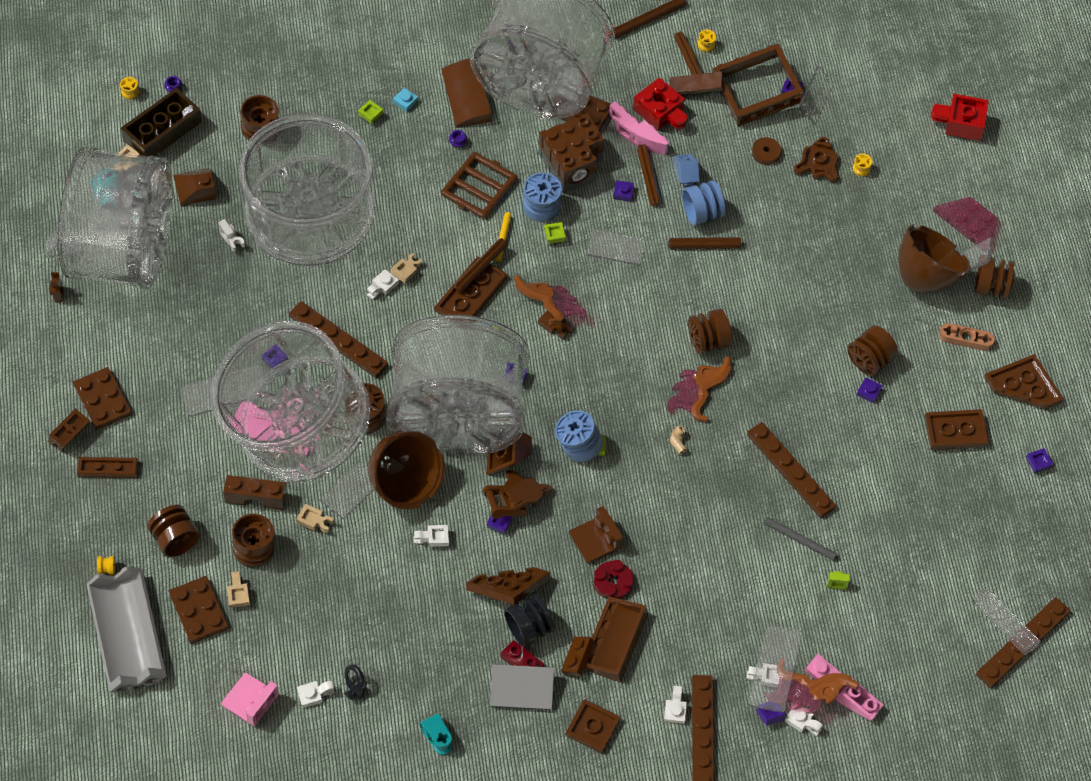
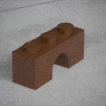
M227 475L223 490L224 501L227 504L245 505V500L252 499L260 501L264 508L284 510L287 495L286 483Z

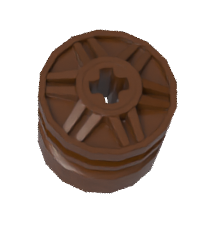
M264 95L251 96L243 102L240 111L242 135L247 140L258 144L273 140L279 128V109L276 102Z
M982 256L977 271L974 293L987 296L990 289H994V298H997L1000 290H1002L1001 299L1006 300L1013 287L1015 277L1014 261L1009 260L1005 268V260L1001 259L998 267H996L995 258Z
M719 308L708 311L706 317L702 313L697 316L692 315L688 317L690 339L699 355L706 351L711 352L713 345L718 350L731 346V329L723 309Z
M872 325L860 337H857L848 345L847 352L850 360L861 372L873 376L898 355V347L895 340L885 329Z
M359 383L352 386L346 392L344 398L346 423L356 433L371 434L383 426L386 418L384 394L374 384Z
M179 504L171 505L158 511L147 524V528L150 534H152L153 539L157 541L161 552L168 558L176 557L189 551L200 538V533L195 524L190 521L191 519L186 513L185 508Z
M246 514L234 523L232 543L233 555L237 561L246 566L256 567L267 563L272 558L275 550L274 527L268 518L259 514Z

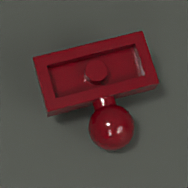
M514 640L500 653V657L513 666L544 667L545 665Z

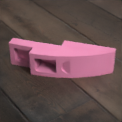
M616 101L610 105L609 116L616 122V131L622 137L637 146L647 145L648 151L662 155L668 153V140L661 136L653 125H649L645 120L639 124L637 119L630 116L626 109Z
M819 654L812 659L804 670L815 680L827 674L841 673ZM859 685L857 690L849 686L843 687L835 699L848 709L869 720H873L884 705L861 685Z

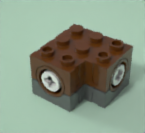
M588 113L539 132L538 154L551 174L561 182L562 193L595 181L596 163L603 161L604 138Z

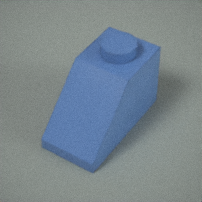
M692 154L673 156L678 181L684 185H694V182H698V160Z

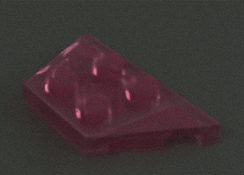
M966 197L934 207V213L985 253L989 252L998 217L972 197Z

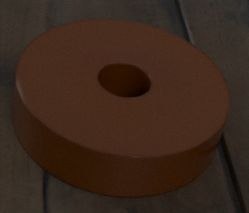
M763 137L754 142L752 157L756 162L763 165H771L780 158L781 147L776 140Z

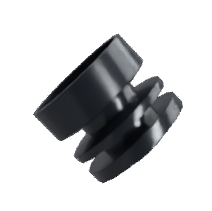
M537 594L529 596V599H523V608L519 604H515L504 610L507 625L516 641L522 647L535 642L537 639L536 633L540 637H544L546 632L549 634L555 631L550 611Z

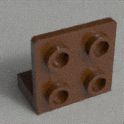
M604 506L597 508L594 519L569 530L571 539L587 564L622 548L623 536Z

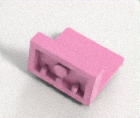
M244 673L221 704L233 714L255 726L279 695L278 687L271 681L266 686L248 673Z

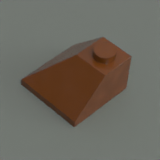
M210 168L173 175L180 206L217 199Z
M515 428L488 440L486 474L490 476L514 466L531 455L532 436Z

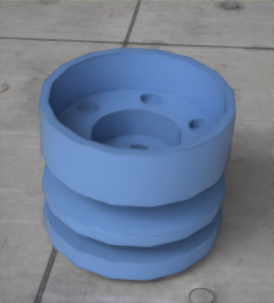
M541 172L529 176L525 181L523 187V210L532 220L539 222L550 221L559 214L562 186L557 177Z
M716 181L704 182L700 185V189L694 185L682 190L684 210L692 225L705 223L707 217L710 220H715L716 217L722 218L725 216L724 198Z
M582 410L571 411L562 416L557 422L555 428L556 438L565 454L571 460L585 462L599 454L603 445L602 435L593 418L587 412Z

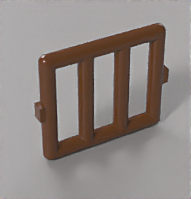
M473 152L441 190V195L458 204V208L463 211L467 209L484 219L515 183L518 176L500 166V162L496 160L491 161L479 153ZM476 160L507 177L508 180L502 185L470 166ZM467 173L498 190L494 197H491L461 180V177ZM457 185L488 204L482 210L450 191Z

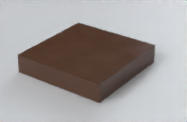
M584 699L565 736L602 754L621 717Z

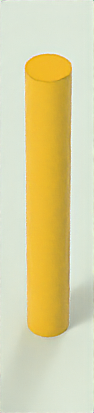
M509 212L504 214L499 238L505 241L512 216ZM503 251L494 259L496 262H501Z

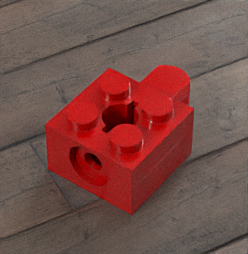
M660 77L634 96L633 110L650 125H653L657 131L667 123L677 130L686 126L687 115L683 112L685 98Z
M953 93L950 106L935 104L932 107L930 117L932 121L947 123L946 135L981 141L989 100Z

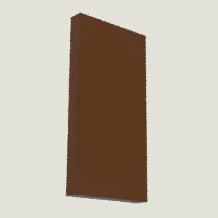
M477 256L473 260V262L468 266V268L463 272V274L458 278V280L476 263V261L480 257ZM489 264L463 292H458L453 284L434 307V311L466 329L505 282L508 274Z

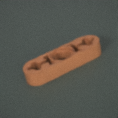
M950 323L942 325L939 332V337L944 342L983 351L990 350L995 341L994 336L990 332ZM969 334L972 339L965 340L962 338V335Z

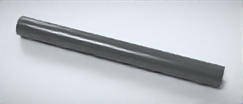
M766 517L764 524L832 560L835 559L837 553Z

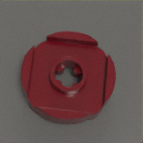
M607 561L599 565L595 570L593 585L601 597L608 598L610 596L622 599L631 591L633 574L622 561ZM610 577L617 578L616 584H614L613 582L609 583L608 581L610 580Z

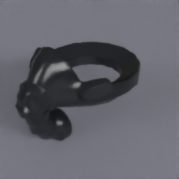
M351 664L345 668L344 672L345 682L350 689L345 691L344 695L350 700L359 701L366 690L367 682L364 679L362 670L357 665ZM350 670L354 671L358 681L356 685L349 680L348 673Z

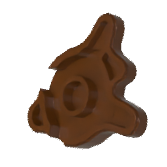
M820 137L813 145L809 147L807 145L803 150L801 162L794 166L793 172L796 175H801L810 171L814 179L825 177L830 182H837L839 175L835 167L838 155L837 152L833 151L829 139Z
M512 470L506 472L507 481L504 485L503 495L506 494L508 496L507 500L512 509L520 510L526 508L527 504L533 503L535 507L540 503L543 496L549 495L552 492V486L548 484H539L531 477L526 479L520 478Z

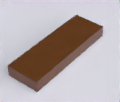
M721 71L670 77V87L680 95L723 90V73Z
M79 457L77 476L87 478H137L139 461L138 458Z

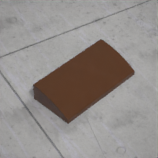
M476 57L464 59L442 68L441 72L456 128L491 122V111Z
M608 597L593 633L592 639L595 642L584 669L617 682L622 681L649 614L646 605Z

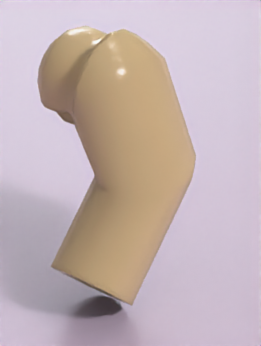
M677 426L673 429L670 437V443L679 455L687 451V448L682 443L686 432L683 426Z

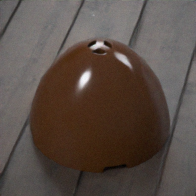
M914 224L908 227L899 248L898 265L902 281L910 290L918 293L938 292L951 287L970 271L971 266L967 257L964 254L961 256L955 250L956 245L948 238L923 225L919 228L914 227Z
M418 431L397 432L383 438L373 449L368 461V478L378 496L389 505L399 509L418 508L429 498H433L440 488L444 478V457L440 453L435 440L428 435Z

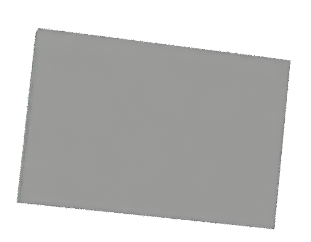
M492 664L490 706L552 709L554 668Z

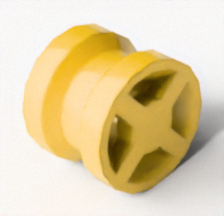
M711 30L701 31L698 37V48L703 52H710L715 47L716 34Z
M125 77L121 80L122 96L127 100L137 98L139 95L137 80L133 77Z
M858 154L854 160L853 172L858 176H867L873 163L872 158L867 154Z
M98 556L97 574L115 576V556H109L108 558Z

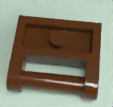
M487 485L483 488V494L489 501L491 515L494 519H499L502 516H526V508L515 510L510 507L507 500L508 496L506 494L503 495L504 485ZM495 495H499L503 506L498 505Z

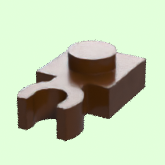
M51 272L52 280H50L51 284H49V293L53 295L55 302H62L63 284L59 272Z
M546 311L538 319V324L550 334L556 331L558 337L562 340L566 336L563 331L572 333V327L568 324H563L564 318L561 323L549 325V319L555 318L549 311Z

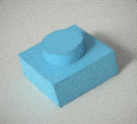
M403 88L393 98V103L406 112L418 102V96L406 88Z

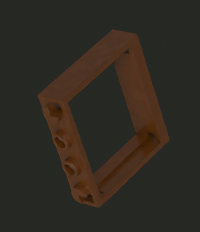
M779 43L767 46L765 49L757 52H751L749 55L741 58H735L733 61L725 64H719L713 68V72L722 71L723 77L778 58L793 87V90L739 110L723 78V90H720L737 127L804 102L803 90Z

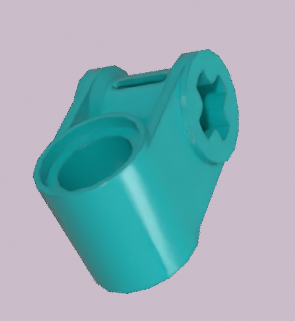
M439 713L419 722L424 736L429 740L437 754L446 755L451 752L452 736Z

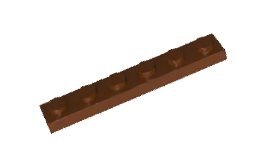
M300 301L289 312L291 319L374 378H377L388 367L386 360L304 302Z
M763 422L747 431V436L820 519L836 508V504Z
M1055 597L977 671L976 676L991 689L1057 626L1071 610Z
M692 675V781H713V676Z

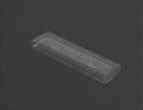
M988 588L972 598V602L1024 655L1040 646L1041 641Z

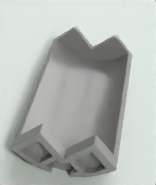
M126 566L115 576L95 575L86 585L109 692L134 691L135 686L144 684L145 687H148L163 680L167 676L143 570Z

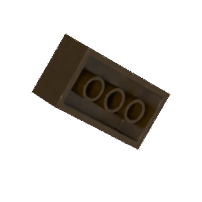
M175 88L121 127L123 141L137 151L143 160L148 162L202 122L201 111L178 88Z

